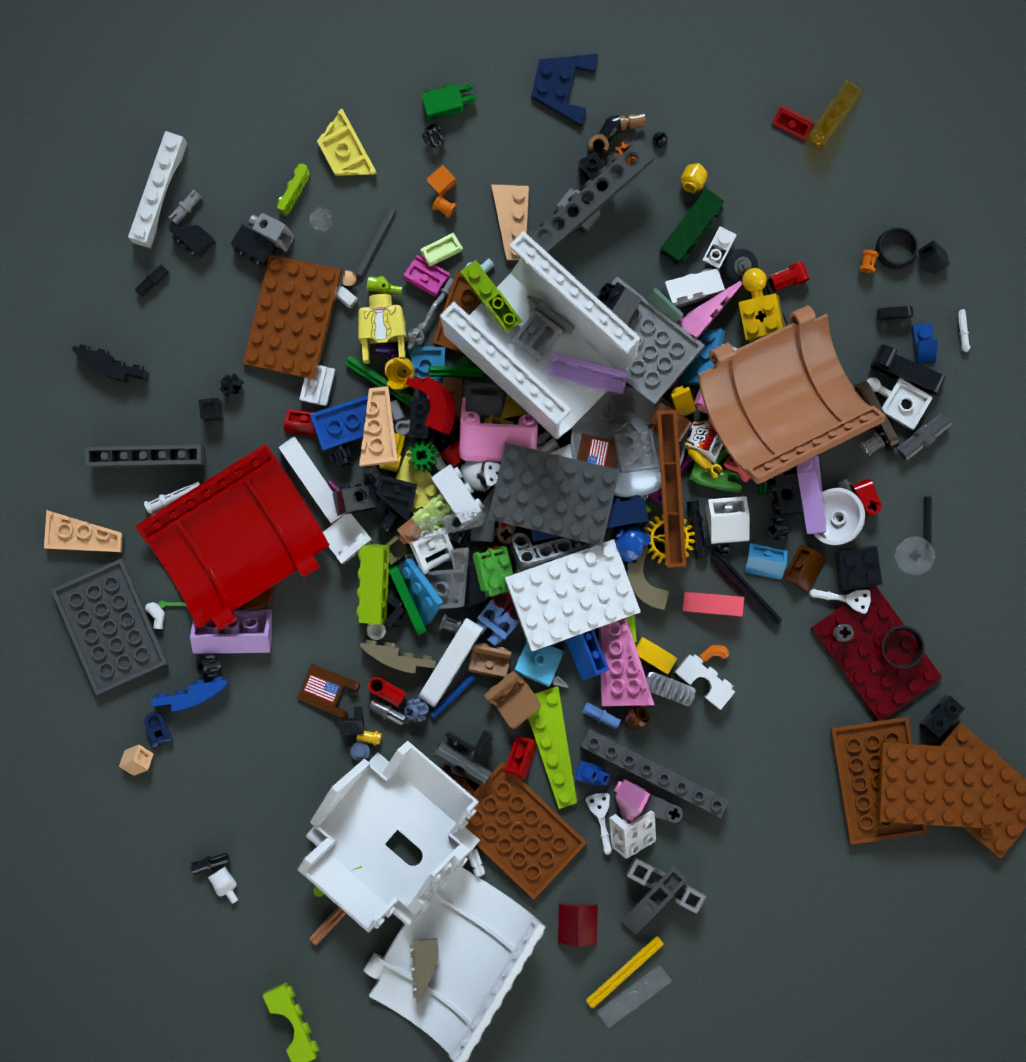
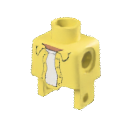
M389 294L369 296V307L360 308L358 311V340L362 344L364 364L370 363L369 344L398 342L399 358H406L405 341H408L404 313L400 305H392V297Z

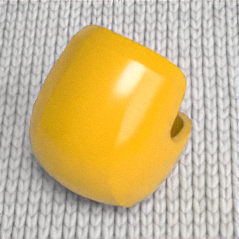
M396 357L385 364V374L389 379L387 385L391 389L402 390L408 387L405 384L408 377L415 379V368L409 359Z

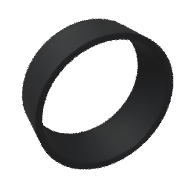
M895 227L882 233L875 246V251L879 253L878 260L890 269H902L910 265L918 249L917 239L914 234L902 227ZM902 231L910 236L915 246V252L909 260L897 263L889 260L884 255L882 241L888 232Z
M909 626L892 628L886 633L881 642L883 657L897 668L915 666L922 659L925 650L922 636L917 630ZM895 630H905L911 633L917 641V654L907 664H894L885 655V639L889 633Z

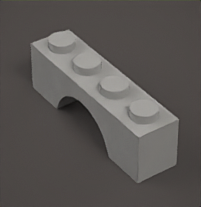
M634 857L626 872L627 877L649 888H653L666 874L637 857ZM684 883L671 899L697 914L706 896L704 893Z

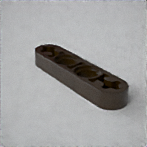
M864 380L854 385L855 390L870 406H875L885 414L867 381ZM885 414V422L873 428L884 448L892 450L898 447L899 439Z

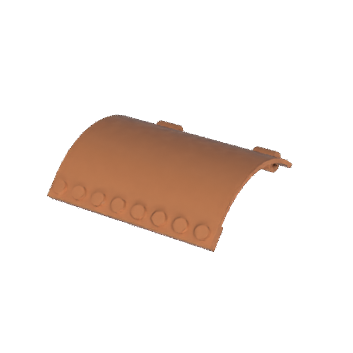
M809 305L790 313V325L737 350H734L729 343L710 350L709 357L714 367L698 374L704 405L719 439L737 465L757 484L885 422V414L875 406H870L859 395L842 369L832 343L828 315L824 314L815 319L814 310Z

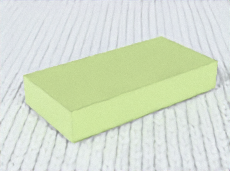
M454 233L420 249L429 267L463 251Z

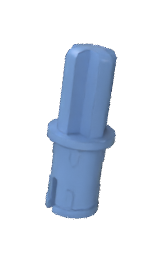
M586 703L582 711L584 714L596 719L597 723L601 722L613 728V730L617 729L621 719L607 713L605 709L601 710L590 703Z

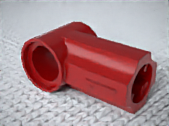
M801 261L789 266L788 269L770 275L769 279L774 291H778L791 285L796 286L810 280L804 262Z
M460 438L440 454L454 469L463 462L459 455Z
M379 676L373 677L368 683V689L372 694L383 698L397 707L406 694L405 691ZM375 680H379L382 683V689L379 691L372 688V682Z

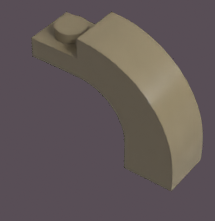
M644 545L641 548L644 552L635 559V563H627L626 573L634 595L642 603L655 609L665 610L669 591L651 586L643 574V565L648 546Z

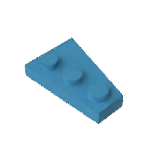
M723 329L704 331L700 342L705 345V348L685 370L679 380L680 385H700L698 374L714 367L709 357V351L723 345L725 335Z
M413 346L411 350L408 349L417 377L425 379L428 376L429 366H445V347ZM430 377L443 384L444 377ZM421 391L423 399H429L428 396L423 391Z
M411 557L405 560L400 572L424 625L432 622L443 601Z

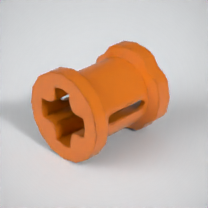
M440 194L433 203L432 209L442 212L449 219L457 204L448 202Z
M863 250L862 263L858 269L865 273H875L876 269L874 266L879 253L873 250Z

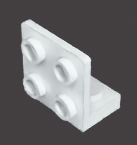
M352 514L343 515L323 532L330 544L328 547L343 565L359 553L361 546L373 542L372 538Z
M649 811L629 824L616 814L609 818L611 847L626 859L656 841L655 813L653 811Z

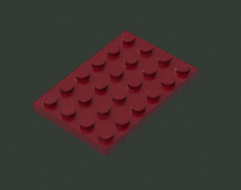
M870 586L864 589L870 591L871 601L866 614L857 612L847 603H844L812 626L811 629L876 719L883 721L940 680L942 676L925 652L922 659L910 668H897L886 661L881 651L883 637L892 628L905 625L877 586ZM841 624H848L853 628L854 635L849 641H837L833 636L834 628ZM843 628V630L839 631V634L844 636L847 635V632ZM895 630L887 635L884 642V652L892 663L898 665L907 664L917 654V641L911 633L905 630Z

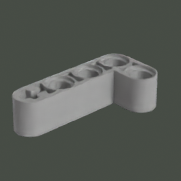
M516 533L512 537L511 552L518 569L522 572L589 548L590 543L564 537L532 546L529 537L525 533Z

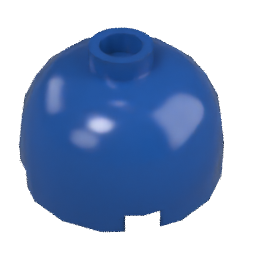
M631 524L619 527L615 531L613 539L621 560L624 563L625 561L630 563L644 552L641 548L644 544L648 546L651 537L645 529Z

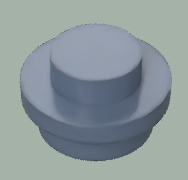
M357 742L351 747V756L356 761L366 760L370 755V748L364 742Z

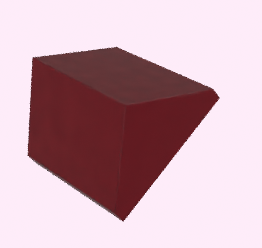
M559 903L558 943L576 947L597 944L598 904Z

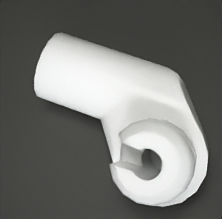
M154 602L146 604L145 611L154 618L153 628L163 629L165 613L162 608Z

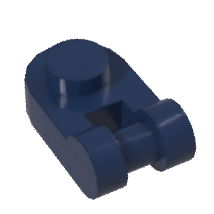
M159 712L149 713L145 717L144 723L152 746L157 748L162 743L166 742L168 744L173 742V737L164 716ZM161 730L163 735L157 737L155 732Z

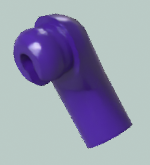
M376 344V353H386L390 360L399 357V350L393 344Z

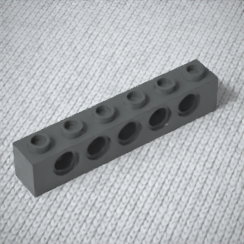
M201 444L85 447V466L91 469L205 466V447Z

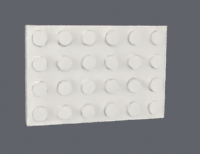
M614 539L604 542L602 546L596 545L504 578L531 652L641 612L620 554L616 549Z

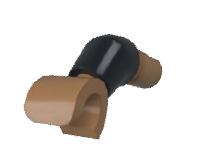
M645 114L627 115V118L614 115L607 118L599 132L600 135H594L587 144L588 153L593 150L594 142H600L603 145L602 151L606 154L609 148L608 140L611 141L617 133H621V130H626L627 127L632 129L646 126Z

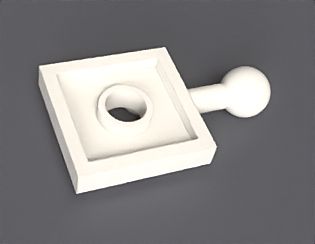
M875 377L867 380L873 392H878L887 397L882 406L886 416L913 431L933 397L901 378L897 380L891 391L881 386L879 379ZM903 399L910 401V409L902 407L901 402Z

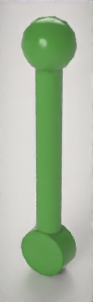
M161 600L158 603L161 608L166 606H187L185 602H165Z

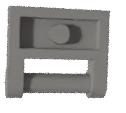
M535 310L512 339V342L540 362L544 352L555 338L562 334L563 330ZM549 328L551 332L537 350L532 348L544 331Z

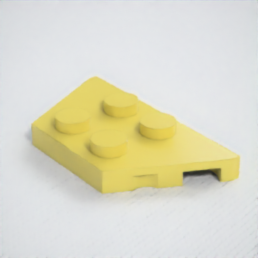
M340 109L334 121L330 122L325 133L317 140L335 176L376 174V170L343 109Z
M405 455L395 479L418 484L411 509L413 513H416L419 509H423L422 505L426 507L428 505L426 502L430 503V500L441 492L432 480L431 474L426 469L425 472H421L420 467L414 470V464L410 465L408 463L412 457Z

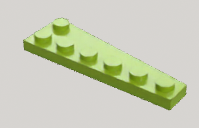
M556 686L535 693L541 703V707L528 718L558 808L560 809L577 803L559 688Z

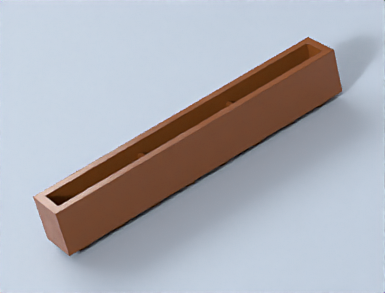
M677 409L657 411L666 563L667 568L685 567L686 549Z

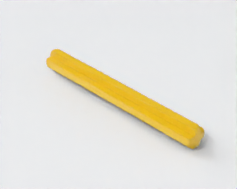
M657 936L589 996L586 999L587 1004L591 1008L597 1006L663 946L662 940Z

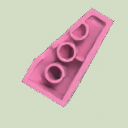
M741 281L737 282L690 311L686 317L683 315L677 324L698 339L743 283Z
M623 779L622 782L618 781L614 789L622 819L629 824L642 812L650 794L644 788L626 779Z

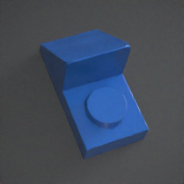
M932 323L913 325L911 328L916 363L936 362L938 339H934Z

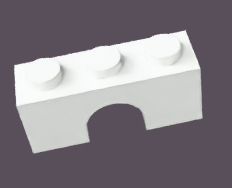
M696 654L694 656L688 655L674 673L688 685H691L698 677L705 678L709 683V690L704 698L721 710L735 693L732 690L734 686L726 679L720 680L717 677L718 673L713 668L709 667L707 669L702 665L704 661Z

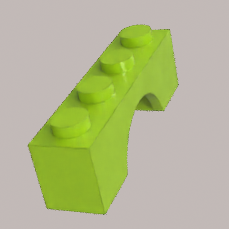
M287 982L265 991L262 996L270 1014L284 1015L293 1025L294 1039L286 1050L291 1062H309L316 1059L319 1048L316 1041H312L310 1037L311 1029L309 1024L303 1021L301 1016L303 1011L300 1004L296 1005L293 998L295 997V992L292 986H288Z

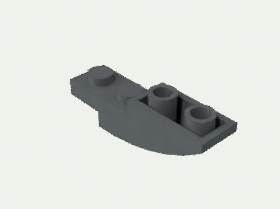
M673 865L621 921L636 935L665 906L688 878Z

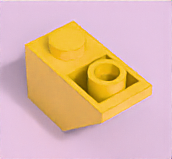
M680 386L672 390L668 402L673 406L674 410L677 409V413L684 417L694 414L696 408L690 388Z

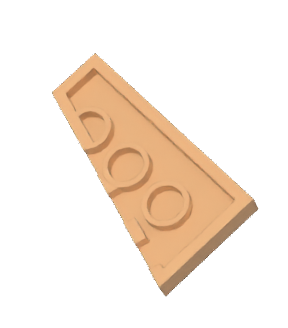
M491 184L506 261L518 262L521 257L509 245L523 231L527 234L529 186Z
M388 386L369 388L360 467L398 462Z
M46 510L45 549L122 552L123 533Z

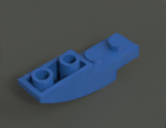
M224 676L212 678L213 682L205 683V679L193 681V685L188 686V694L187 690L176 691L175 696H168V693L156 694V698L151 699V706L171 704L172 712L188 709L215 697L230 684V680H224Z

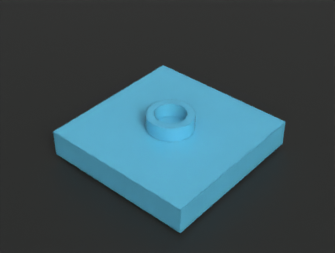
M526 642L514 671L549 687L564 651L549 645L531 652L528 642Z

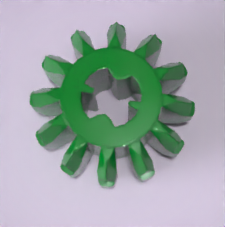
M425 439L421 440V445L418 441H414L416 448L409 446V449L413 452L406 454L407 457H412L408 463L410 465L414 464V470H417L419 467L421 472H425V467L428 470H432L431 463L434 465L438 464L433 459L440 457L439 454H434L438 447L431 448L433 445L432 441H429L426 445ZM426 451L425 455H427V458L420 460V452L424 453Z

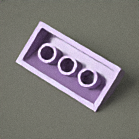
M272 609L234 610L233 612L237 620L221 631L213 620L199 629L196 628L193 620L190 634L193 654L270 653L272 643Z

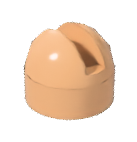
M345 270L342 285H354L357 279L355 273Z

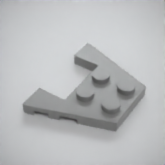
M469 548L450 550L453 569L429 571L424 574L443 601L440 609L464 606ZM414 553L405 554L406 559L412 557L415 563L418 565Z

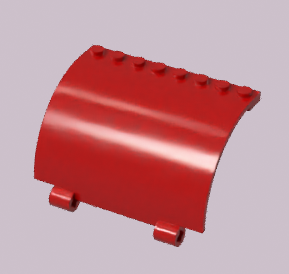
M266 443L135 525L136 530L151 547L176 585L197 629L213 620L221 631L237 620L233 611L297 570L304 578L320 568L314 555L330 546L308 506Z

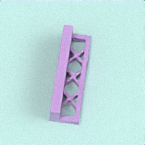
M553 352L548 376L622 396L628 372Z

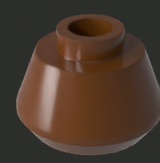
M640 705L628 707L624 715L626 726L634 730L647 727L649 724L647 711Z

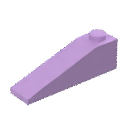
M816 455L797 465L808 535L827 532L819 457Z

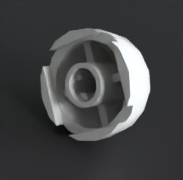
M465 461L461 466L460 471L463 474V480L465 484L468 482L473 490L486 492L485 490H489L491 487L487 486L484 477V464L486 462Z

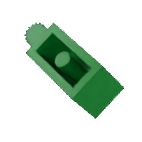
M446 84L441 89H428L422 93V101L428 121L463 112L465 104L477 100L476 95L461 97L462 93L474 89L473 84L458 86V84Z

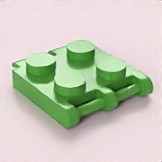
M502 546L497 550L488 549L484 553H473L481 591L485 592V596L490 597L509 592L504 578L513 575L507 547Z

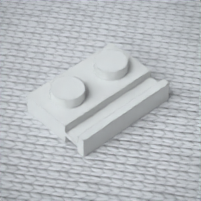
M319 365L315 380L304 378L299 400L327 407L336 369Z

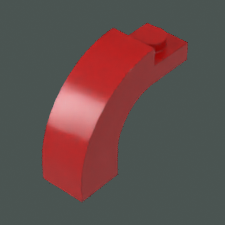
M416 376L415 380L408 377L405 384L423 391L430 400V413L425 426L450 435L455 420V404L449 390L441 382L428 376L425 379Z

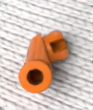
M711 645L699 656L706 663L713 656L726 659L729 656V652L723 645Z

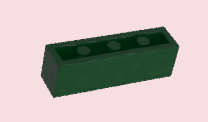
M706 188L661 246L659 252L676 265L680 261L684 263L690 255L689 249L692 246L695 248L702 239L700 235L703 231L707 233L713 225L711 223L713 218H718L724 211L722 207L725 201Z

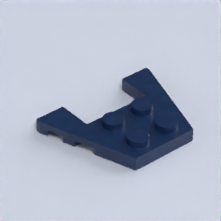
M598 54L539 59L531 98L550 109L556 110L565 118L576 122L577 125L582 126L586 108L570 105L567 102L575 69L594 73Z

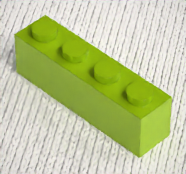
M365 544L359 550L358 557L361 560L358 570L360 586L357 590L359 598L357 617H359V623L381 625L387 620L390 545Z

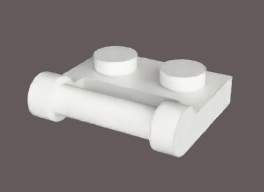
M445 527L410 543L418 567L423 574L428 573L430 569L448 560L452 561L450 550L453 547ZM445 549V554L426 563L425 558Z

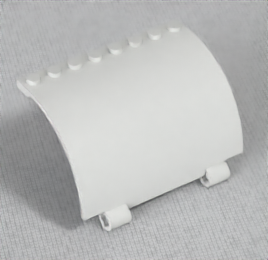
M457 867L448 878L450 880L448 885L443 890L440 888L430 901L432 903L425 912L421 910L409 926L405 923L403 924L384 957L373 953L364 968V972L378 979L369 997L399 1013L426 1032L450 1054L449 1057L453 1062H467L471 1051L480 1041L483 1031L490 1024L496 1009L501 1006L502 999L511 989L514 979L522 971L523 964L532 954L535 944L543 936L546 927L530 912L483 879L476 877L475 874L465 868ZM438 938L439 960L421 1002L417 1003V997L413 998V985H416V977L412 978L411 965H415V960L410 955V945H414V940Z

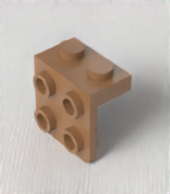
M515 671L507 674L501 682L491 687L489 692L484 695L487 701L497 707L512 729L518 727L541 707L540 701L525 679Z

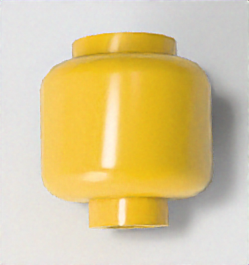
M689 164L685 167L680 182L686 191L694 193L704 187L708 173L701 164Z

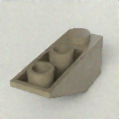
M438 938L414 940V945H410V955L415 960V965H411L412 978L416 977V985H413V998L417 997V1003L421 1002L439 960Z

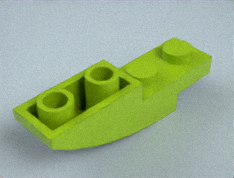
M476 260L460 271L470 285L471 290L506 333L522 322L500 290L498 291Z

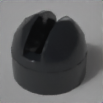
M661 131L656 132L652 139L653 145L657 148L664 147L668 141L667 135ZM661 135L664 136L658 142L656 141Z

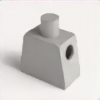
M264 213L259 217L252 215L249 218L248 225L252 226L256 233L274 242L277 248L282 251H287L295 235L286 224Z

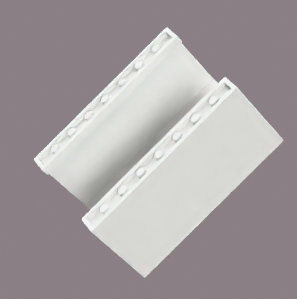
M523 231L509 245L521 258L512 272L497 287L498 291H501L522 322L506 333L482 303L468 315L453 302L440 315L444 335L555 439H558L568 432L606 392L548 376L553 352L626 372L637 357L640 337ZM527 295L542 300L541 303L574 328L570 334L563 330L562 334L557 336L544 352L540 362L512 342V339L535 310L545 316L537 308H533ZM549 328L544 331L532 348L535 350L539 348L550 334L551 330Z

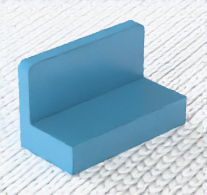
M750 543L744 572L781 580L787 565L788 551Z

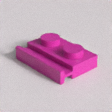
M417 255L404 273L403 279L436 297L450 273L436 265L429 267L426 260Z

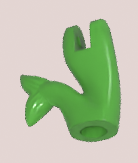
M725 447L721 448L715 463H711L712 465L719 464L728 455ZM693 461L689 472V480L713 489L734 493L741 492L742 486L740 484L728 481V479L742 481L738 472L722 469L721 472L714 471L718 474V478H712L708 468L704 469Z

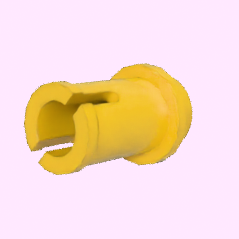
M364 731V734H357V742L371 743L374 746L381 744L382 733H379V731Z

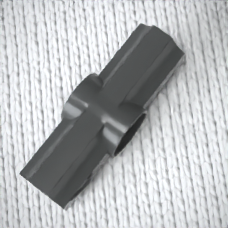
M941 412L926 425L924 424L911 434L909 439L897 447L898 454L905 461H908L921 449H925L937 439L936 437L952 425L950 420Z
M443 741L438 744L433 752L435 758L450 766L453 774L460 777L466 776L481 786L486 783L491 774L490 770L475 762L470 753L464 750L457 751Z

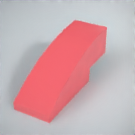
M684 592L682 611L742 617L744 597Z

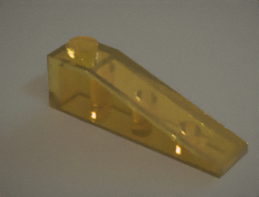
M847 80L805 141L821 151L863 90Z

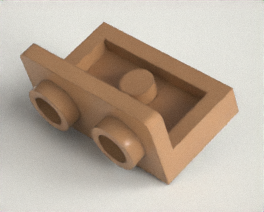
M484 643L474 644L468 671L504 679L508 672L512 652L503 647H497L496 649Z

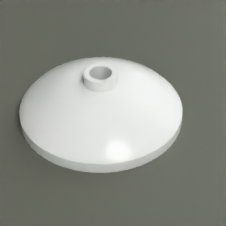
M832 488L824 491L823 500L827 532L816 533L814 536L821 542L829 545L846 544L860 533L864 525V506L858 496L847 489ZM843 515V520L839 522V517Z

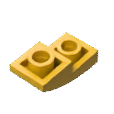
M641 637L636 646L639 658L664 674H669L677 660L675 656L644 637Z

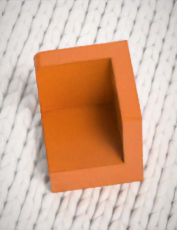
M442 165L427 178V182L436 191L437 196H439L440 194L444 195L456 184V178Z

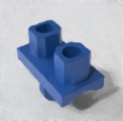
M580 760L579 765L576 767L574 779L600 787V784L607 785L610 774L605 772L606 768Z

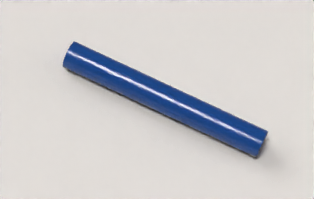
M471 673L430 715L436 719L477 678Z

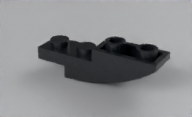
M82 344L79 347H72V350L80 359L109 378L123 383H128L129 376L148 380L149 373L144 370L143 366L133 364V367L126 366V363L123 361H114V357L107 350L98 348V351L91 350V347Z

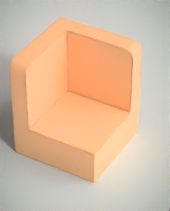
M138 744L124 751L119 767L134 776L149 769L153 753Z

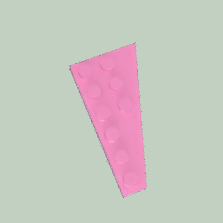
M627 618L599 627V644L610 669L600 674L602 706L654 705Z

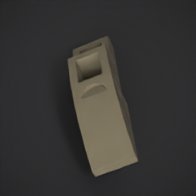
M366 640L365 643L360 644V647L376 660L404 672L416 674L417 666L436 668L437 661L433 660L434 656L422 655V659L414 658L412 653L404 652L403 656H399L400 648H396V643L385 642V646L377 645V641Z

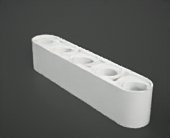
M295 436L279 446V449L330 523L343 516H337L332 495L334 492Z
M466 618L418 698L432 707H436L483 630L481 626Z

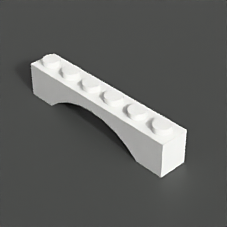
M167 131L164 133L128 238L135 244L147 248L152 246L168 185L176 168L182 161L187 146L183 136Z

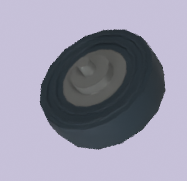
M746 249L733 250L728 254L724 262L725 274L733 282H742V277L747 270L758 268L757 258L751 251Z

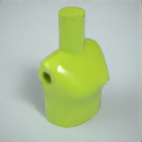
M368 277L367 291L380 294H402L403 287L390 285L385 277Z

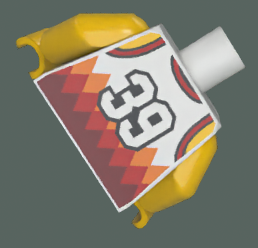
M710 419L694 422L689 432L685 434L684 445L688 455L704 469L708 468L712 478H718V474L713 470L721 472L722 467L719 464L712 465L711 463H715L723 444Z

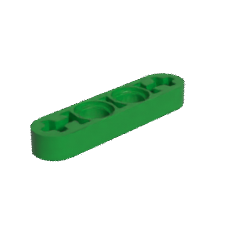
M397 564L390 566L389 573L415 630L420 636L428 632L416 608Z

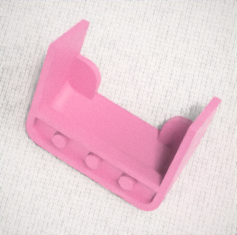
M462 398L459 455L463 460L501 462L506 443L537 450L538 422L530 414L521 416L519 418V425L480 423V416L477 413L466 411V398Z

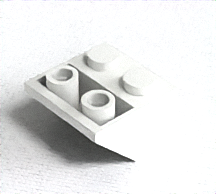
M747 497L708 499L705 511L711 544L749 541Z

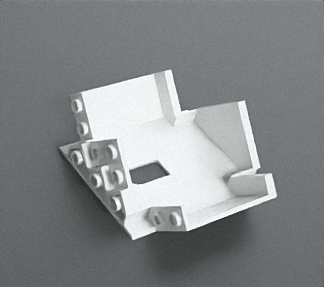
M409 741L404 743L395 752L390 762L377 752L369 762L363 759L329 790L310 821L314 827L306 835L317 847L304 858L298 871L368 933L374 927L378 929L385 921L383 918L385 916L389 918L392 913L409 926L421 910L425 912L432 902L430 900L440 888L443 890L450 882L448 878L457 867H463L468 860L466 858L467 855L480 841L465 827L468 824L466 819H470L477 811L474 808L479 801ZM397 830L422 851L423 858L418 865H408L385 845Z

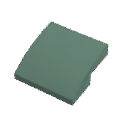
M657 288L646 299L676 323L683 316V313Z

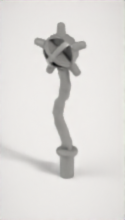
M449 278L444 288L440 289L442 294L431 305L425 321L420 323L418 328H413L409 331V350L413 346L421 345L424 342V329L428 326L438 305L444 300L446 295L448 296L453 283L452 278Z

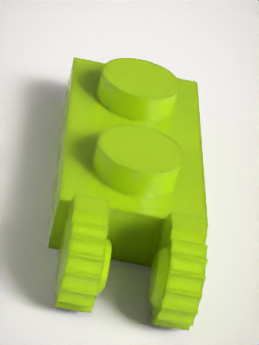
M303 163L298 164L297 168H295L293 180L288 182L285 194L277 202V209L284 216L289 215L309 179L308 177L311 175L307 165Z

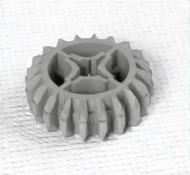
M649 672L646 677L651 693L685 706H690L695 698L696 690L689 685L654 672Z

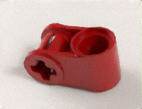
M870 478L851 485L853 493L858 496L864 506L866 516L871 517L880 512L882 503ZM869 505H874L875 508H874V509H869L868 506H869Z

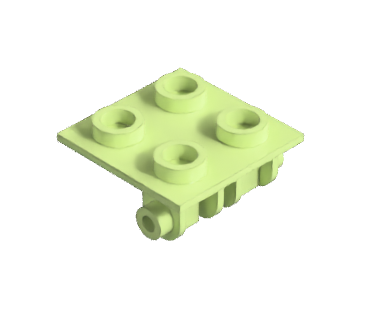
M442 493L436 494L430 500V503L426 502L428 504L426 507L422 505L423 509H419L416 513L414 512V516L411 517L426 535L443 527L447 530L450 524L453 525L455 521L459 520Z

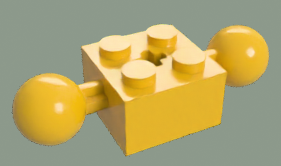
M759 268L747 270L742 277V283L744 288L751 292L752 299L738 302L745 338L747 341H754L785 327L779 296L776 293L763 296L762 289L767 283L765 273ZM762 313L767 316L763 322L758 319Z

